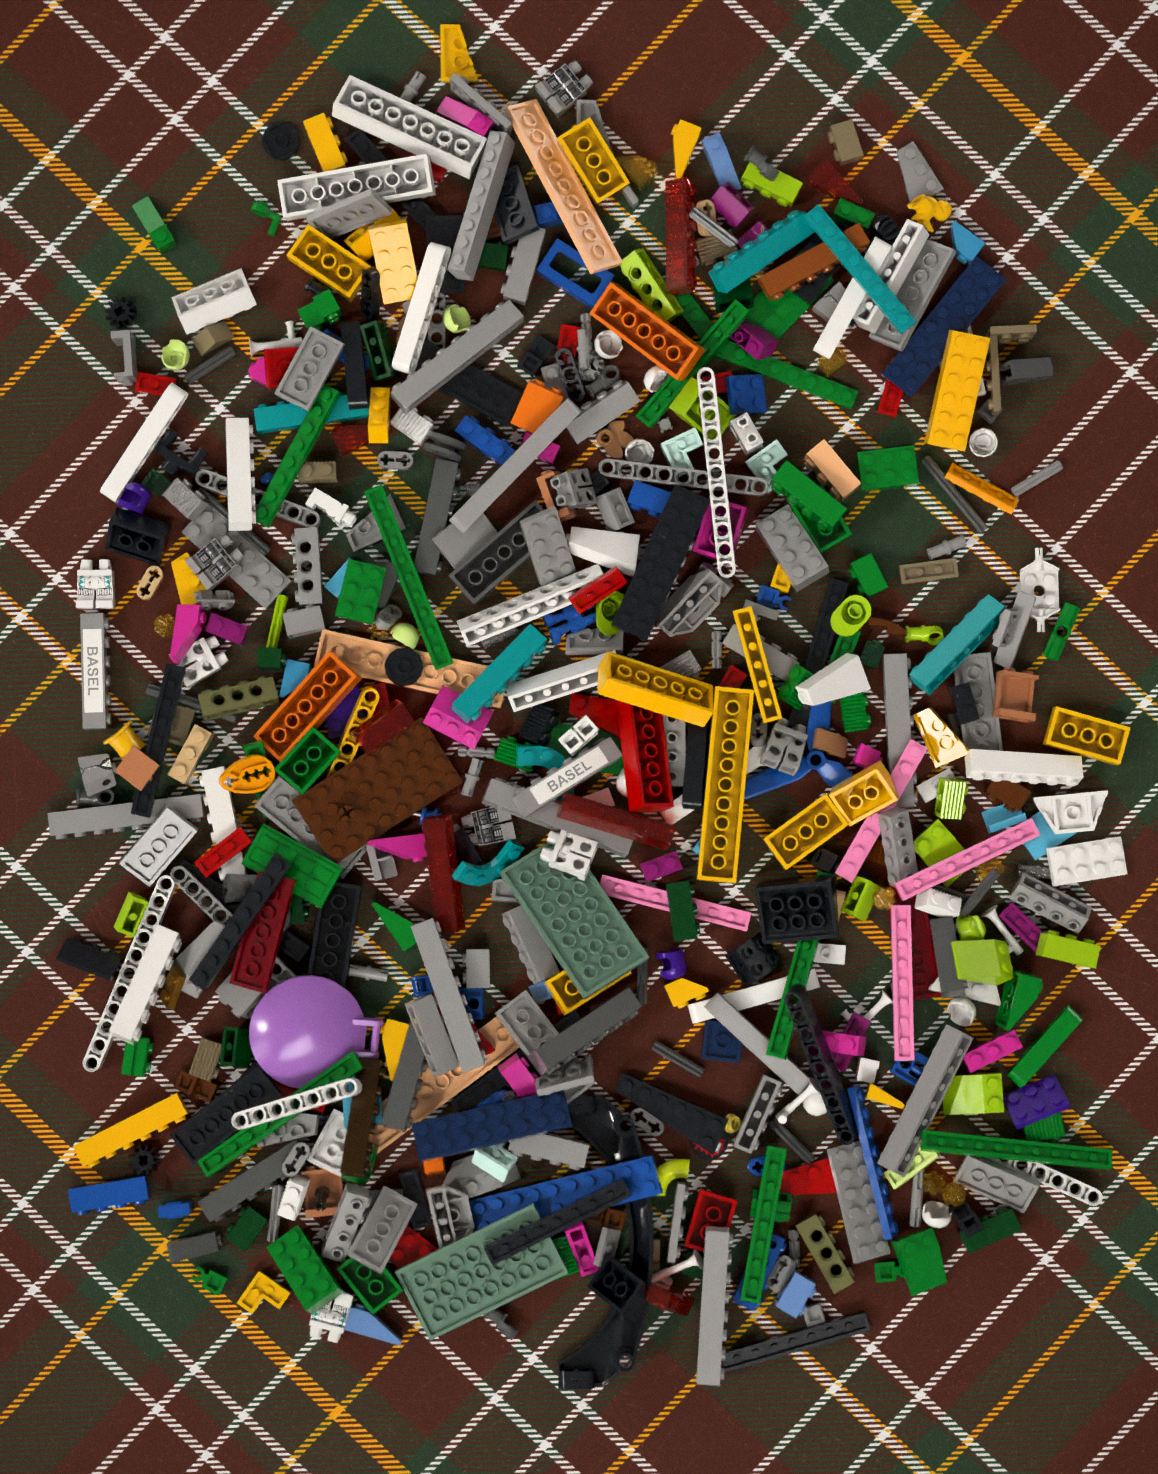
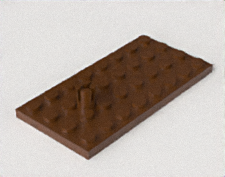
M422 717L309 788L303 795L300 794L291 800L329 860L334 863L340 862L366 845L367 841L374 840L463 782L429 727L423 723L424 719Z

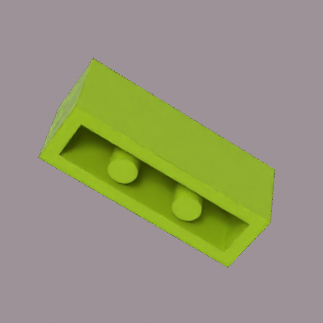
M750 162L741 178V182H743L745 187L751 190L753 188L759 190L762 196L766 198L772 197L777 200L778 204L787 207V205L792 207L803 184L801 181L779 171L780 173L774 181H770L763 177L757 167Z
M1048 930V933H1040L1036 955L1096 969L1101 946L1094 945V940L1083 938L1082 942L1077 940V936L1066 934L1065 937L1059 936L1060 932Z

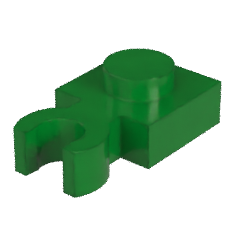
M895 1261L874 1263L876 1283L896 1281V1275L905 1278L901 1272L900 1264L895 1267Z
M197 1266L196 1270L201 1272V1276L196 1277L192 1275L191 1279L196 1282L203 1281L202 1288L219 1296L228 1277L212 1269L209 1273H206L203 1267Z

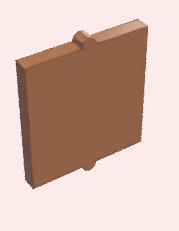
M133 746L127 755L122 757V762L115 772L142 791L149 780L153 779L152 776L160 765Z

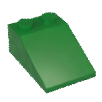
M1013 969L1014 978L1006 981L1000 999L1001 1005L998 1007L994 1024L1010 1031L1038 998V994L1041 993L1043 988L1041 978L1028 972Z
M925 1227L891 1241L911 1296L947 1283L940 1246L933 1228Z

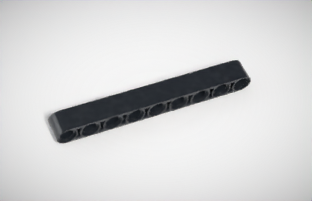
M794 984L785 995L786 1006L836 1136L840 1143L850 1145L858 1135L852 1107L807 990L801 984Z

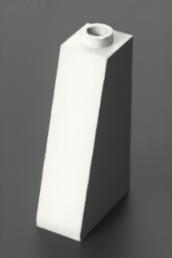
M571 526V533L566 535V540L572 555L610 569L617 566L621 573L631 577L634 576L640 535Z
M849 653L844 654L796 686L798 698L802 704L812 706L871 689L859 656Z

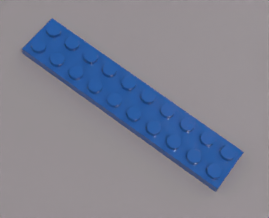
M650 1155L469 1200L475 1230L533 1202L542 1218L622 1177L632 1196L615 1205L662 1194L663 1191L654 1157Z

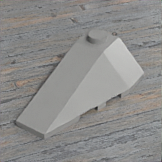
M216 919L177 956L173 966H178L186 976L181 991L198 999L203 990L191 982L189 978L226 926Z

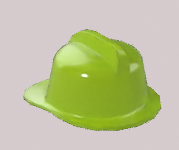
M619 591L613 592L596 604L597 627L605 635L611 636L619 631L611 627L624 598V595Z
M852 595L846 598L831 616L830 622L834 632L840 636H851L856 633L871 616L872 609L868 600L860 595Z
M960 914L957 916L956 926L961 941L984 939L986 927L978 915L964 917Z

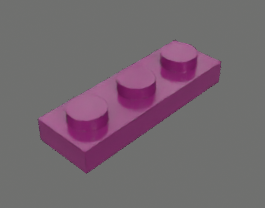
M1011 902L998 917L1036 953L1042 931Z
M853 1012L842 1033L864 1036L872 1021ZM831 1053L836 1068L841 1072H845L854 1055Z

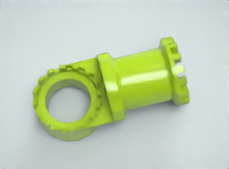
M905 626L907 636H905L906 643L921 640L931 645H938L939 641L944 638L942 628L938 626ZM933 633L940 634L937 638H930V635Z

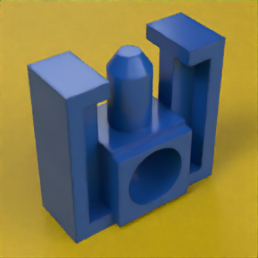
M458 988L460 994L466 996L468 1005L465 1008L467 1013L471 1012L473 1019H484V988ZM473 998L479 1001L477 1009L471 1007L470 1003Z
M914 1050V1061H910V1065L907 1068H902L900 1061H895L890 1072L915 1086L919 1079L908 1073L911 1070L921 1075L923 1068L914 1063L917 1060L926 1065L929 1058Z
M183 1200L167 1202L158 1206L159 1218H181L194 1212L193 1200L185 1201V1203H183Z

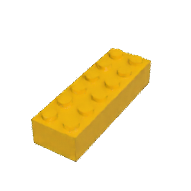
M949 330L924 443L965 452L990 338Z
M607 651L598 665V694L701 727L705 726L714 713L713 685L609 651Z

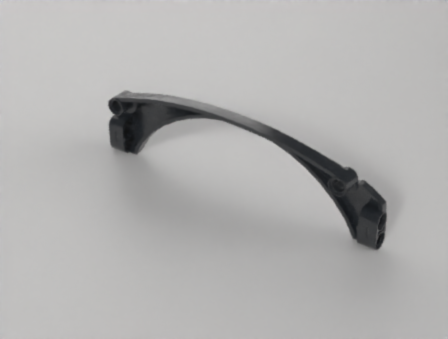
M581 1094L568 1104L572 1128L594 1146L608 1166L643 1157L634 1121L628 1116H621V1111L604 1096ZM623 1120H628L631 1123V1128L627 1131L620 1128V1123ZM651 1197L625 1203L630 1225V1255L627 1269L646 1283V1307L636 1322L624 1317L612 1308L603 1324L589 1340L576 1351L558 1361V1388L593 1389L595 1387H603L621 1373V1370L629 1371L634 1366L646 1322L653 1269ZM622 1357H629L631 1363L628 1366H623L620 1363Z

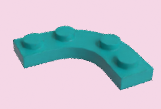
M516 746L517 766L538 765L550 770L555 766L557 769L562 767V762L566 760L559 752L546 746ZM574 788L556 800L559 802H573Z
M508 840L499 854L489 863L478 866L462 861L452 874V877L456 881L470 886L488 884L501 877L500 871L513 864L525 848L517 842Z

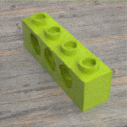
M643 248L634 250L622 260L623 263L620 264L622 273L628 277L632 283V288L639 294L645 305L669 323L684 312ZM638 268L641 270V276L638 274ZM648 285L652 288L651 292L648 289ZM659 300L662 302V308L658 304Z

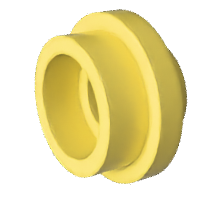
M735 1114L726 1115V1118L729 1120L725 1131L727 1133L738 1131L741 1125L740 1118Z

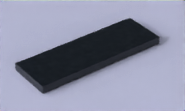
M425 339L415 371L417 372L421 369V365L426 360L435 358L436 353L442 348ZM472 364L468 365L438 389L442 393L507 427L523 395V392Z
M258 1064L169 1135L192 1165H194L199 1159L238 1130L233 1127L231 1122L232 1116L235 1113L275 1101L283 1094ZM243 1115L239 1119L241 1125L246 1123Z

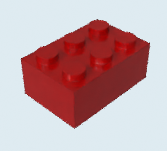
M699 1188L683 1245L704 1252L706 1226L730 1229L737 1199Z

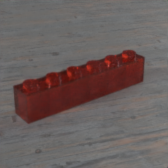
M688 178L665 181L666 291L674 296L695 293V286L697 285V278L695 276V268L697 266L695 249L697 244L694 238L696 222L689 216L691 209L696 207L694 202L696 187Z
M567 792L564 793L560 800L556 817L663 850H667L671 845L676 827Z
M452 814L430 815L422 819V831L425 836L424 848L427 852L426 865L430 876L429 887L432 892L431 905L434 908V921L439 922L442 932H458L466 927L460 882L452 877V874L458 867Z

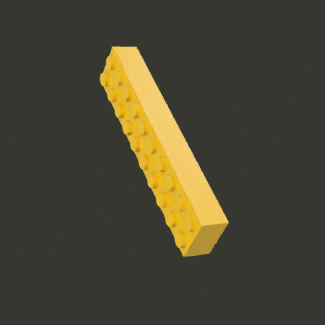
M715 686L714 713L712 714L696 880L736 883L754 690Z

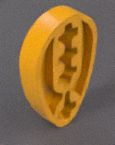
M249 755L230 765L220 775L219 784L223 789L234 793L261 792L273 783L275 777L274 766L271 761L262 755ZM264 766L269 769L266 775L258 773L257 778L253 775L248 776L249 780L242 778L246 771L252 774L254 769L263 771ZM226 777H229L230 779H235L233 781H230L229 786L226 783H224V781L227 780Z

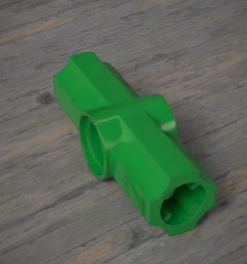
M1066 602L1064 603L1042 656L1058 662L1066 641L1071 635V630L1080 608ZM1058 627L1065 629L1066 634L1064 637L1058 636Z

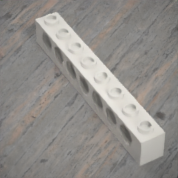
M599 564L458 620L457 624L466 646L468 647L571 605L569 596L603 575Z

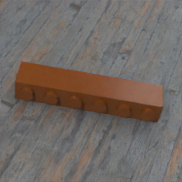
M860 223L843 231V234L860 254L868 250L870 241ZM823 242L760 276L758 283L768 301L772 299L777 301L785 296V292L789 290L793 292L799 289L805 281L808 283L818 278V274L822 272L826 274L835 268L834 266L841 262Z

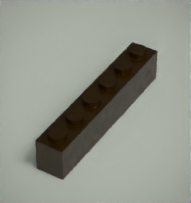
M359 1058L364 1069L357 1073L355 1078L361 1082L362 1090L358 1095L352 1096L340 1172L343 1176L366 1178L367 1173H370L371 1170L369 1157L374 1151L372 1138L377 1132L375 1119L380 1113L378 1100L383 1094L381 1081L382 1078H385L386 1066H384L381 1060Z

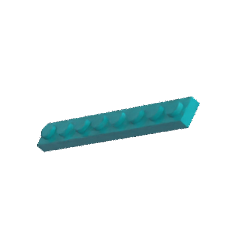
M819 204L804 215L803 218L900 334H903L917 322Z

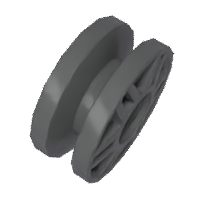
M429 431L427 437L434 441V444L425 443L423 446L424 450L450 461H461L462 457L455 450L464 451L466 447L464 443L449 436Z

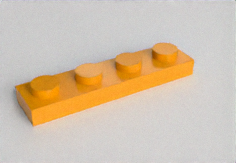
M953 462L944 477L953 484L959 485L969 493L977 495L984 501L997 506L1002 511L1008 512L1011 515L1019 501L1013 495Z

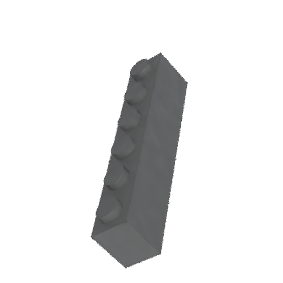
M436 458L414 562L416 571L419 574L436 577L437 572L441 573L443 562L440 561V557L443 553L432 538L449 525L447 524L448 518L453 516L454 506L451 505L452 499L457 497L458 487H455L456 480H460L462 469L459 468V463Z
M411 1020L381 1123L383 1127L405 1133L407 1128L410 1129L413 1120V1117H410L412 1109H416L418 1103L416 1094L417 1091H421L423 1085L422 1073L426 1072L428 1067Z
M295 1139L198 1201L197 1203L209 1222L212 1220L218 1222L226 1216L225 1212L229 1209L232 1212L242 1206L241 1202L248 1199V1201H251L259 1195L257 1192L262 1188L266 1191L274 1186L275 1183L273 1181L279 1177L281 1180L287 1178L288 1176L282 1171V1165L292 1148L300 1142L299 1139ZM303 1146L301 1148L297 1147L298 1154L296 1158L299 1159L302 1154L306 1155L307 1152L304 1151ZM293 1160L291 1164H286L289 1173L290 1170L294 1169L297 1161Z

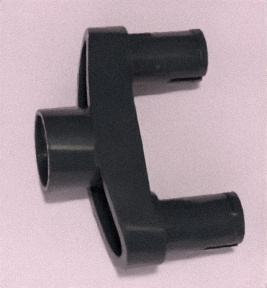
M169 428L162 440L158 441L154 447L166 459L161 468L173 477L176 476L179 470L196 475L200 470V465L209 453L198 447L190 461L184 460L170 449L179 434Z

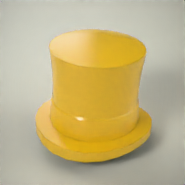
M132 720L128 721L119 731L103 741L104 745L109 743L121 759L127 755L133 746L141 750L146 745L130 727L133 724Z

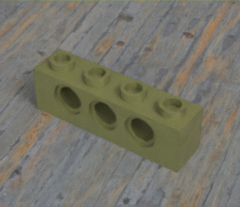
M262 676L256 681L251 682L245 680L240 682L239 685H225L220 687L219 690L212 691L209 689L198 694L204 722L279 703L273 676ZM254 690H260L262 692L258 696L252 694ZM236 694H240L243 696V698L241 700H235L233 699V696ZM216 699H223L224 703L217 705L214 701Z
M814 1212L795 1223L797 1230L833 1293L835 1294L855 1283L852 1279L855 1276L850 1266L846 1267L843 1263V1260H845L843 1253L840 1249L836 1251L833 1245L836 1241L831 1232L826 1233L823 1228L826 1224L822 1216L819 1215L817 1217ZM813 1231H821L822 1236L819 1240L811 1238ZM825 1247L831 1249V1254L828 1257L821 1256V1250ZM834 1264L841 1266L838 1274L831 1273V1267Z

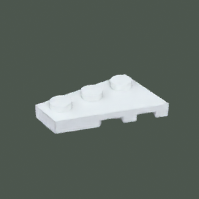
M333 1109L307 1158L308 1162L342 1177L340 1169L347 1131L344 1128L342 1112Z

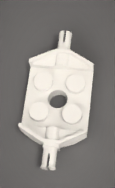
M1035 548L1034 562L1020 569V591L1036 597L1030 617L1037 621V632H1045L1046 618L1060 611L1059 568L1044 561L1043 548ZM1035 586L1043 587L1044 594L1042 596H1037L1034 593Z

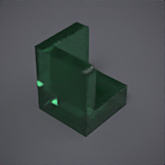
M152 468L141 484L160 498L171 482Z

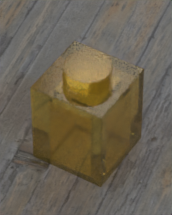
M836 347L830 359L822 356L816 363L828 378L846 365L847 355L842 349Z

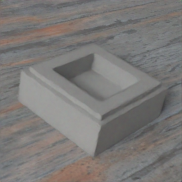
M627 185L622 189V194L630 206L635 208L639 204V199L630 186Z
M820 1302L806 1307L803 1315L807 1327L826 1322Z

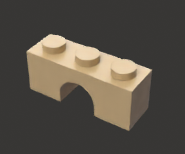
M195 724L168 775L188 785L196 770V764L200 756L207 750L215 734Z

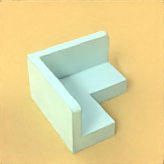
M692 428L660 444L670 467L694 469L687 453L703 446L696 428ZM682 472L679 474L678 478L680 479V477L688 473Z
M777 439L745 461L755 477L767 481L769 485L767 494L772 491L770 482L777 473L773 466L788 456ZM759 482L765 490V484L763 482Z
M506 1143L476 1149L471 1163L504 1182L508 1172L517 1162L518 1157L505 1150L503 1147Z

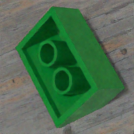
M312 727L274 770L303 795L340 755L341 751Z

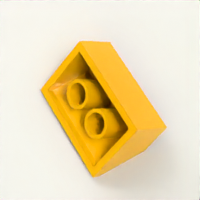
M881 760L835 785L829 794V797L849 826L856 824L899 799L892 777Z

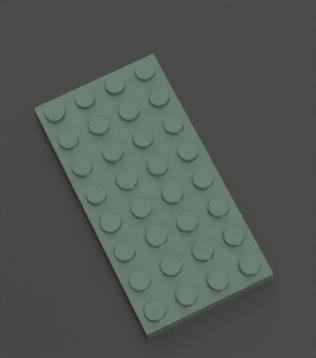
M547 842L501 870L499 874L585 1000L649 960V956L590 869L585 881L575 875L549 867V862L540 858L543 847L551 850L555 847V845Z
M534 1202L395 1270V1274L429 1340L435 1339L568 1274L569 1271L552 1237L493 1266L483 1249L484 1246L540 1219L541 1216Z

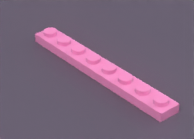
M912 739L909 740L890 774L898 798L901 797L928 749ZM898 800L865 818L835 874L851 883L853 882L881 832L878 814L894 808Z
M1031 818L898 881L894 885L902 901L1030 841L1040 836V833Z
M602 875L600 885L607 896L669 911L667 891ZM692 898V904L696 903L698 915H694L696 919L747 931L751 912Z
M891 905L894 1061H914L911 905Z

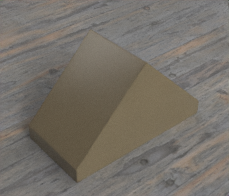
M222 321L206 326L192 341L201 356H204L235 337L226 322Z

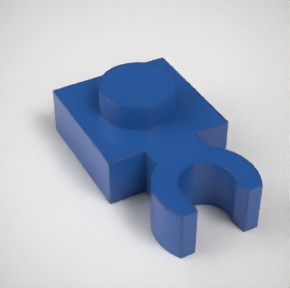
M761 584L755 603L772 609L777 604L780 609L788 610L787 607L782 605V602L785 599L791 601V598L786 595L779 597V590Z

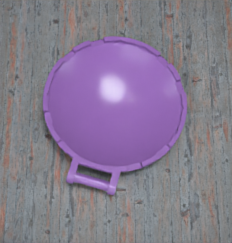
M303 975L292 977L278 985L276 984L264 994L253 1011L249 1026V1039L257 1063L271 1078L286 1086L300 1089L351 1052H355L358 1058L378 1059L380 1054L378 1051L380 1027L383 1026V1020L364 1017L354 996L337 984V982L321 976ZM367 1026H373L370 1050L364 1049Z

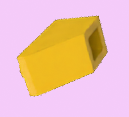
M683 978L664 985L673 1007L678 1006V1009L689 1005L688 1001L693 998L698 1001L706 997V992H709L707 987Z

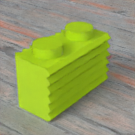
M939 777L934 815L941 819L961 820L962 814L966 810L964 798L968 794L967 782L961 778Z
M855 876L854 883L850 887L851 890H849V894L845 898L846 901H844L841 911L865 922L880 890V886L867 879Z
M128 892L114 928L120 933L135 937L136 930L140 926V919H143V912H146V905L149 904L148 901L140 895Z

